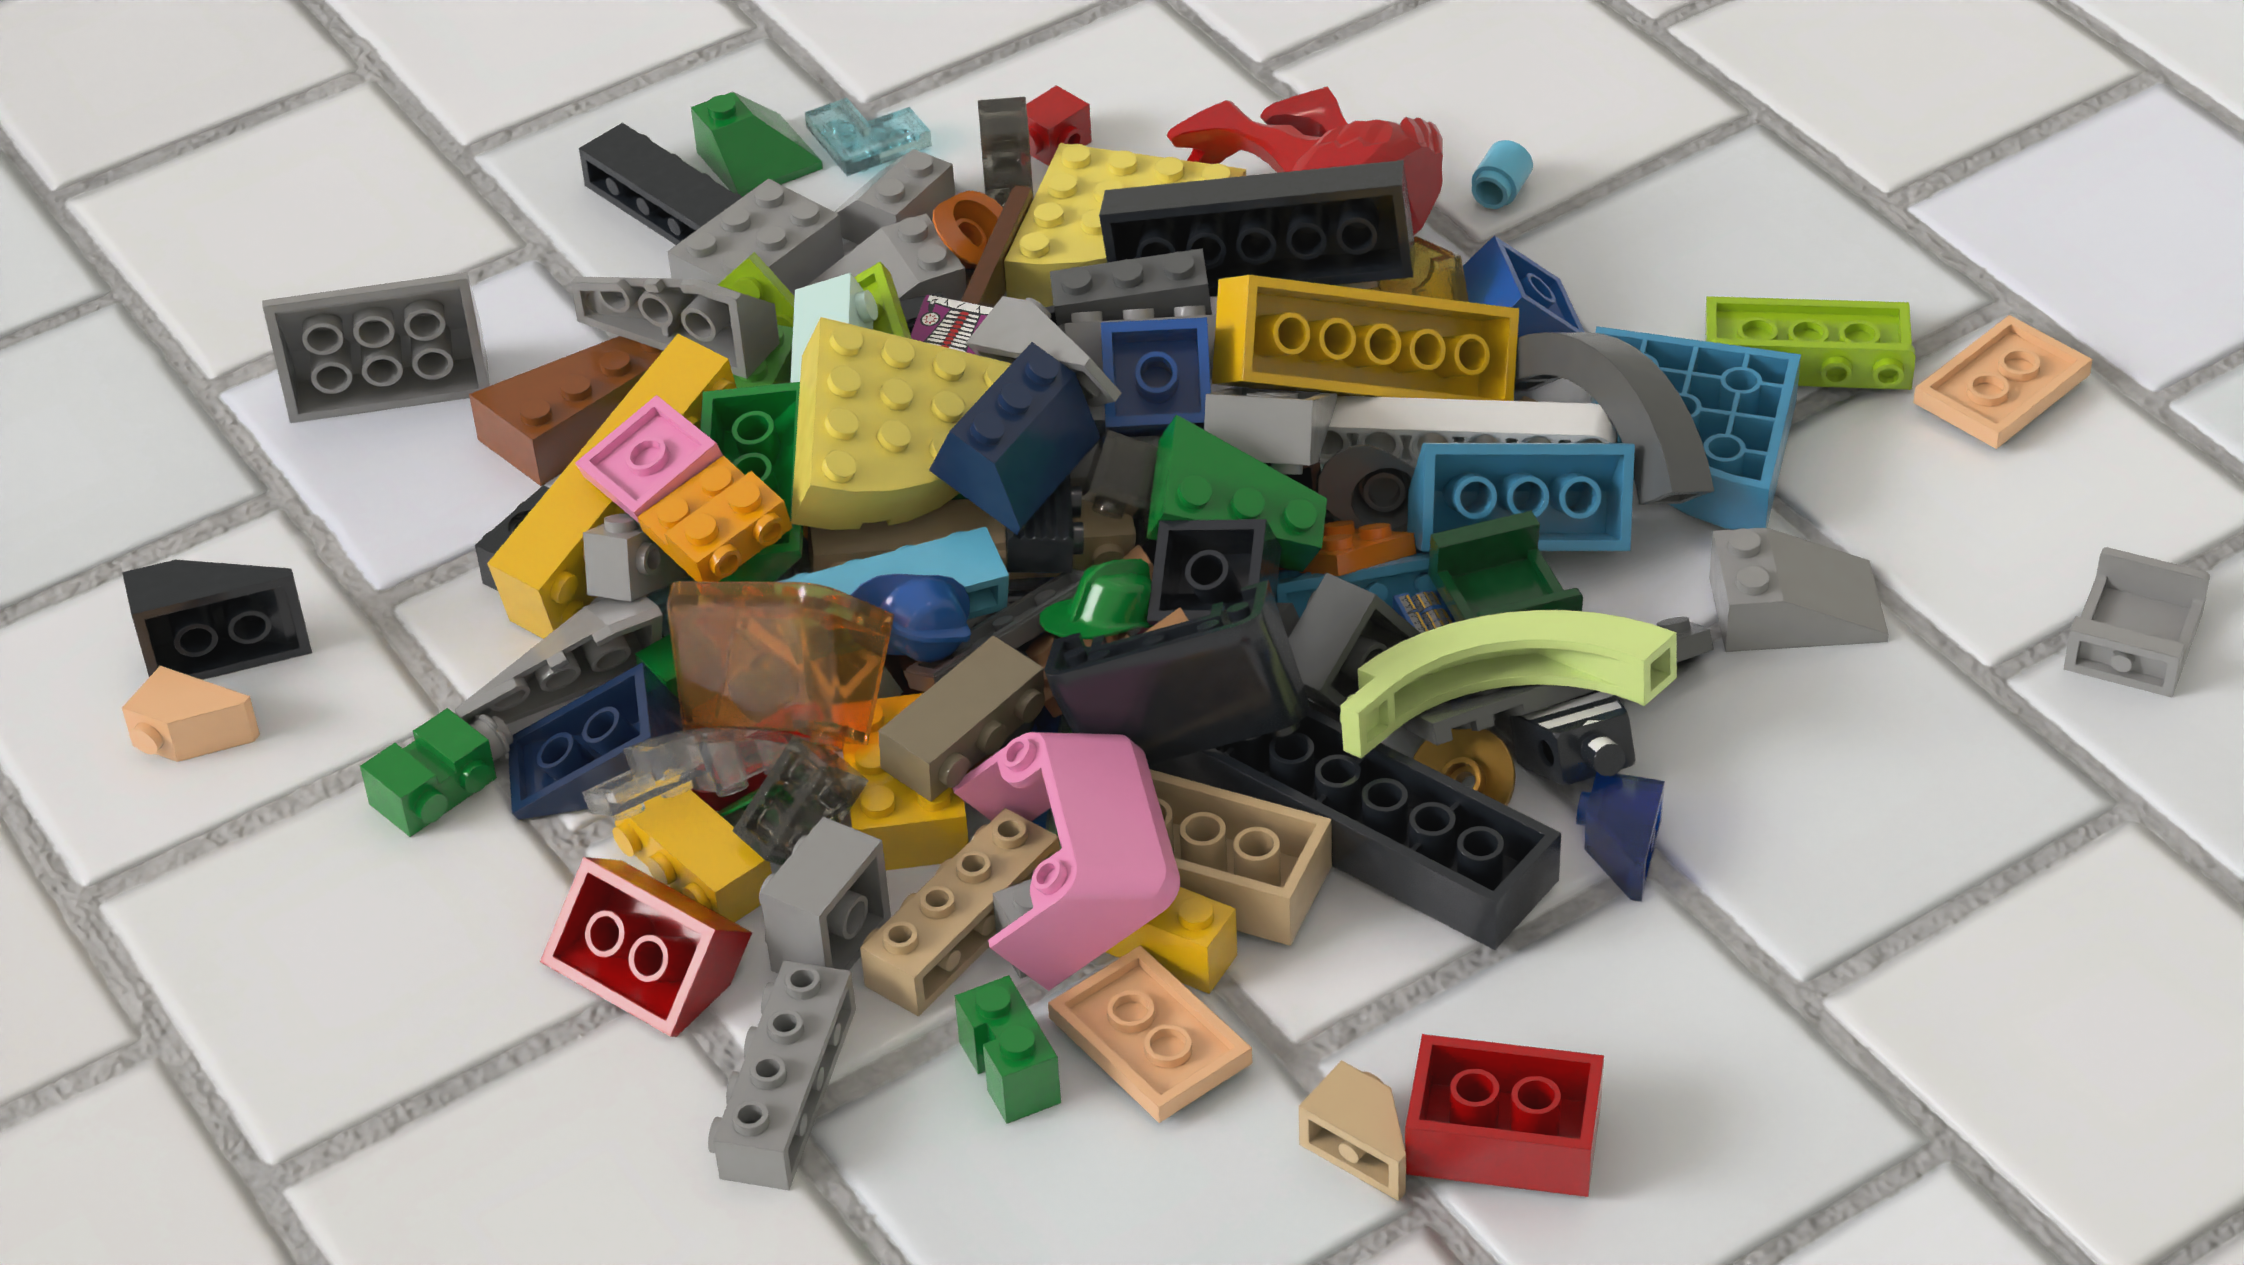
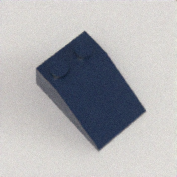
M643 662L513 734V743L509 745L508 761L512 814L518 820L612 806L611 802L664 769H667L678 780L689 775L680 700Z

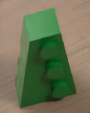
M1175 415L1158 441L1147 538L1157 540L1159 521L1267 519L1282 548L1280 568L1303 572L1322 549L1327 498L1184 418Z

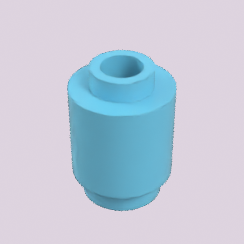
M1501 140L1494 143L1472 176V194L1475 200L1489 209H1499L1513 202L1533 170V160L1529 152L1523 146L1513 141Z

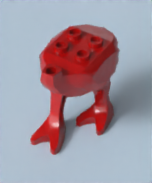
M1328 86L1275 102L1266 107L1260 115L1265 124L1252 121L1232 101L1225 100L1194 114L1171 128L1167 133V137L1174 147L1193 148L1187 161L1220 164L1229 156L1243 150L1256 155L1268 163L1277 173L1404 160L1413 236L1423 228L1441 192L1443 182V138L1436 124L1430 121L1426 122L1421 118L1411 119L1408 117H1404L1400 124L1377 119L1353 121L1348 124L1343 117L1337 99Z

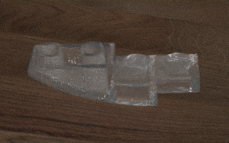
M705 727L677 731L654 737L623 749L631 770L582 793L590 813L612 816L615 821L623 820L643 812L646 809L644 802L660 794L662 798H670L683 794L692 788L694 790L716 792L718 797L735 794L749 786L747 779L764 771L765 775H771L793 767L796 764L794 757L812 749L809 738L780 731L740 727Z

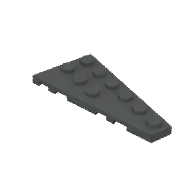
M1674 617L1657 623L1659 627L1677 632V662L1714 650L1710 629L1690 622L1689 617ZM1522 685L1489 689L1441 703L1415 716L1401 727L1435 745H1440L1453 740L1451 729L1481 731L1495 726L1494 714L1503 711L1505 716L1527 715L1585 695L1594 690L1558 685Z

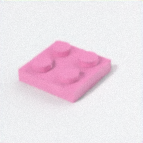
M656 395L575 462L583 477L639 523L637 517L722 457L723 454L715 441Z

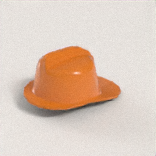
M969 190L958 193L939 203L933 210V223L936 232L943 243L958 257L965 269H976L1003 207L995 199L984 193Z

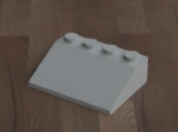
M468 272L262 300V307L290 423L470 398V393L490 386L482 328Z

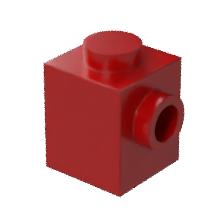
M1057 85L1016 110L1019 149L1048 166L1060 143L1082 144L1086 146L1092 142L1090 104Z

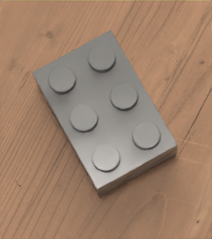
M768 178L667 251L671 279H699L717 285L755 252L795 296V289L807 286L844 257L840 214Z

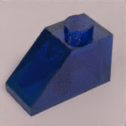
M1596 772L1592 791L1581 792L1577 809L1576 824L1586 826L1584 849L1630 900L1642 902L1662 822L1665 781L1619 773L1613 776H1603Z

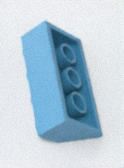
M1423 443L1409 487L1407 532L1414 533L1415 547L1420 551H1430L1431 534L1532 510L1540 523L1539 551H1631L1635 444Z

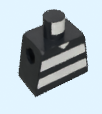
M1594 690L1585 695L1527 715L1510 716L1517 763L1560 785H1570L1601 775L1613 776L1621 769L1635 764L1636 759L1629 715L1616 695Z

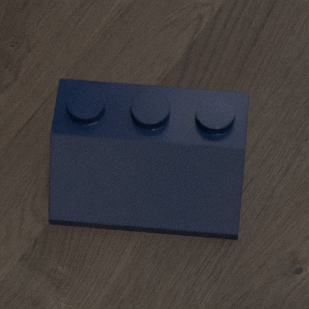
M1031 342L949 431L929 471L1017 535L1101 438L1076 373Z

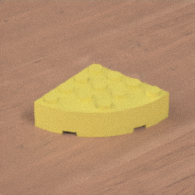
M1060 143L1004 260L1007 297L1023 300L1032 298L1044 307L1053 305L1050 271L1107 263L1099 218L1105 190L1246 176V169L1228 167L1223 164L1185 161L1174 157L1164 158L1135 154L1123 150L1114 151L1093 148L1082 144Z
M820 317L801 361L791 524L830 530L860 529L863 523L886 521L889 526L908 522L942 507L958 495L959 492L930 472L929 469L949 431L1012 363Z

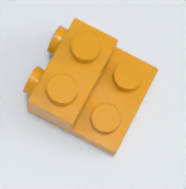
M724 455L637 517L642 531L705 590H708L721 579L733 574L739 566L765 547L776 543L783 534L792 529L784 500L752 471L745 475Z

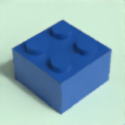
M1207 317L1102 322L1103 372L1121 392V395L1115 402L1104 404L1107 438L1163 435L1175 415L1204 430L1206 394L1211 393Z

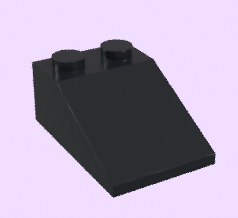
M172 560L122 572L133 623L149 677L159 666H163L204 680L312 653L291 568Z

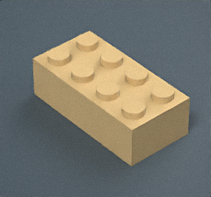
M1149 769L1180 875V887L1236 908L1237 931L1291 946L1332 867L1331 819Z

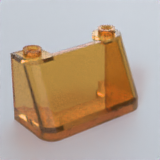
M678 581L671 584L667 611L681 722L684 729L692 732V741L703 745L720 747L724 744L725 739L737 737L738 729L797 731L811 737V746L834 752H842L844 744L868 745L895 614L834 588L806 582Z

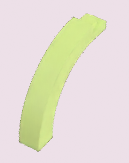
M1570 610L1506 612L1458 621L1423 632L1385 650L1357 669L1359 690L1355 694L1350 695L1340 705L1343 751L1362 759L1395 730L1422 712L1467 694L1502 687L1522 685L1578 687L1616 695L1645 706L1677 678V632L1626 617Z

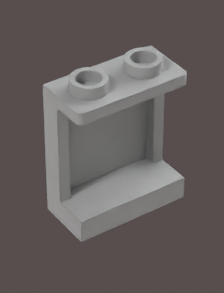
M2104 547L2099 557L2096 578L2081 617L2075 616L2070 628L2063 670L2173 697L2204 611L2210 574L2206 571Z

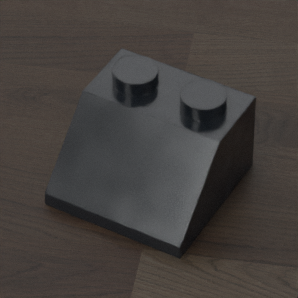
M1267 519L1159 521L1147 616L1149 625L1157 624L1178 608L1183 610L1189 620L1210 615L1212 605L1220 602L1224 603L1227 610L1230 606L1243 601L1242 587L1269 580L1274 598L1276 599L1282 548Z

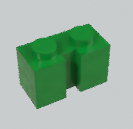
M448 708L413 730L415 741L402 748L398 744L393 743L360 765L369 805L409 837L430 823L437 821L449 810L497 779L489 739Z
M1005 976L954 995L959 1042L977 1074L986 1072L987 1091L1006 1124L1060 1104L1058 1056L1010 976Z

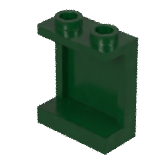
M1532 510L1431 534L1428 575L1456 622L1506 612L1532 610L1582 611L1583 595L1579 589L1564 590L1538 549L1540 523Z

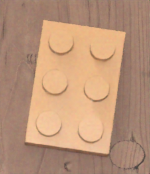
M2008 315L1915 387L1913 403L1997 449L2086 379L2091 373L2093 359Z
M1141 945L1048 1002L1049 1019L1159 1123L1252 1064V1047Z

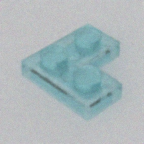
M848 98L805 112L806 128L846 176L865 172L872 167L900 158L913 149L919 151L932 146L931 131L910 107L868 122Z

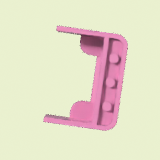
M1025 733L1010 741L1007 746L966 774L960 783L953 787L956 795L990 821L1004 808L1029 821H1033L1048 809H1052L1062 849L1042 861L1032 875L1030 896L1033 909L988 939L990 949L1048 991L1164 912L1173 903L1178 894L1180 875L1144 751L1125 735Z

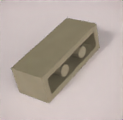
M993 635L878 731L881 769L932 802L948 787L952 788L958 785L968 770L983 757L998 751L1005 739L1023 723H1029L1039 715L1045 703L1044 667Z

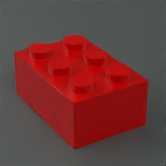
M1422 1034L1405 1126L1406 1175L1589 1197L1602 1101L1604 1055Z

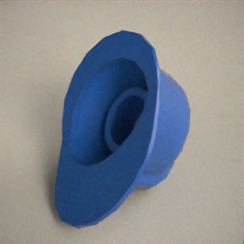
M913 574L879 575L862 583L849 596L843 610V624L850 640L864 651L887 655H907L916 661L931 663L943 660L954 653L962 642L970 641L971 631L966 623L970 614V598L964 586L952 577Z

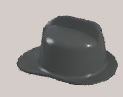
M1371 445L1351 446L1338 451L1325 462L1318 476L1317 492L1327 498L1326 509L1343 521H1354V526L1357 529L1369 524L1389 523L1391 524L1392 531L1407 532L1408 494L1415 468L1383 449Z

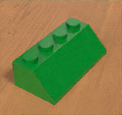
M800 382L703 392L700 430L717 443L722 454L742 473L746 475L752 471L785 502L791 521ZM792 524V529L783 534L776 543L765 547L739 566L733 574L721 579L708 590L702 587L706 599L714 600L762 594L802 557L803 525Z

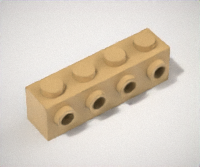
M1004 808L989 824L982 825L975 832L972 840L953 858L945 860L938 868L936 875L917 893L910 894L903 901L900 909L884 925L872 930L867 935L860 947L865 986L911 1013L920 1016L990 947L988 939L996 934L993 893L1032 879L1036 867L1060 850L1059 837Z

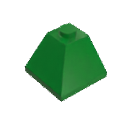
M730 92L725 95L712 97L706 102L691 107L697 153L733 193H738L743 197L768 178L782 185L823 169L822 160L779 113L735 92Z

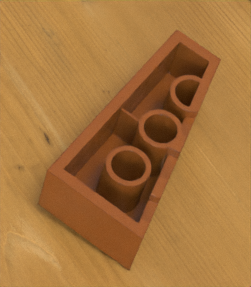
M618 336L470 393L469 397L477 438L489 449L542 486L560 475L663 350Z

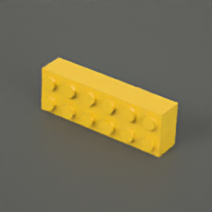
M1255 275L1223 278L1218 280L1212 384L1254 389L1337 393V396L1514 401L1519 308Z
M677 334L487 564L511 622L544 639L584 606L590 605L597 598V596L587 595L583 532L604 524V518L607 516L627 513L583 477L575 462L656 395L698 429H701L703 392L737 388L728 358Z

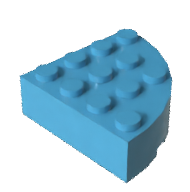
M1596 326V333L1615 337L1632 345L1657 365L1680 394L1699 433L1708 460L1714 492L1684 503L1669 505L1687 515L1730 530L1766 528L1797 402L1801 354ZM1591 396V403L1598 404L1597 401ZM1618 434L1617 443H1622V440Z

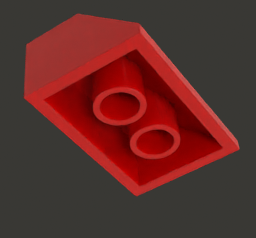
M583 857L540 962L666 1035L677 1037L731 985L752 932L622 860Z

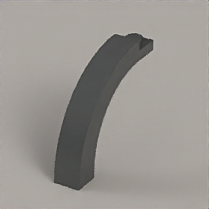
M1543 332L1518 337L1514 392H1530L1564 378L1580 386L1590 394L1612 421L1622 443L1635 444L1634 479L1639 505L1680 504L1714 492L1708 460L1691 414L1667 376L1641 351L1618 338L1600 333Z

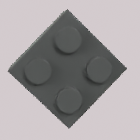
M1326 572L1317 590L1310 596L1307 607L1288 640L1307 697L1315 704L1340 715V705L1350 695L1355 694L1359 690L1357 669L1385 650L1421 633L1376 594Z

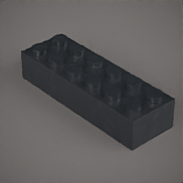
M1404 160L1111 189L1104 192L1099 218L1107 263L1203 249L1210 297L1218 296L1219 279L1244 275L1327 285L1414 277L1415 244Z

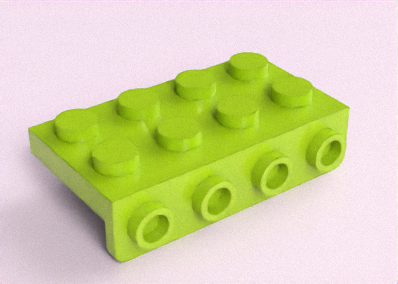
M1706 296L1705 341L1801 354L1798 386L1912 390L1916 356L1915 348L1912 346L1909 302Z

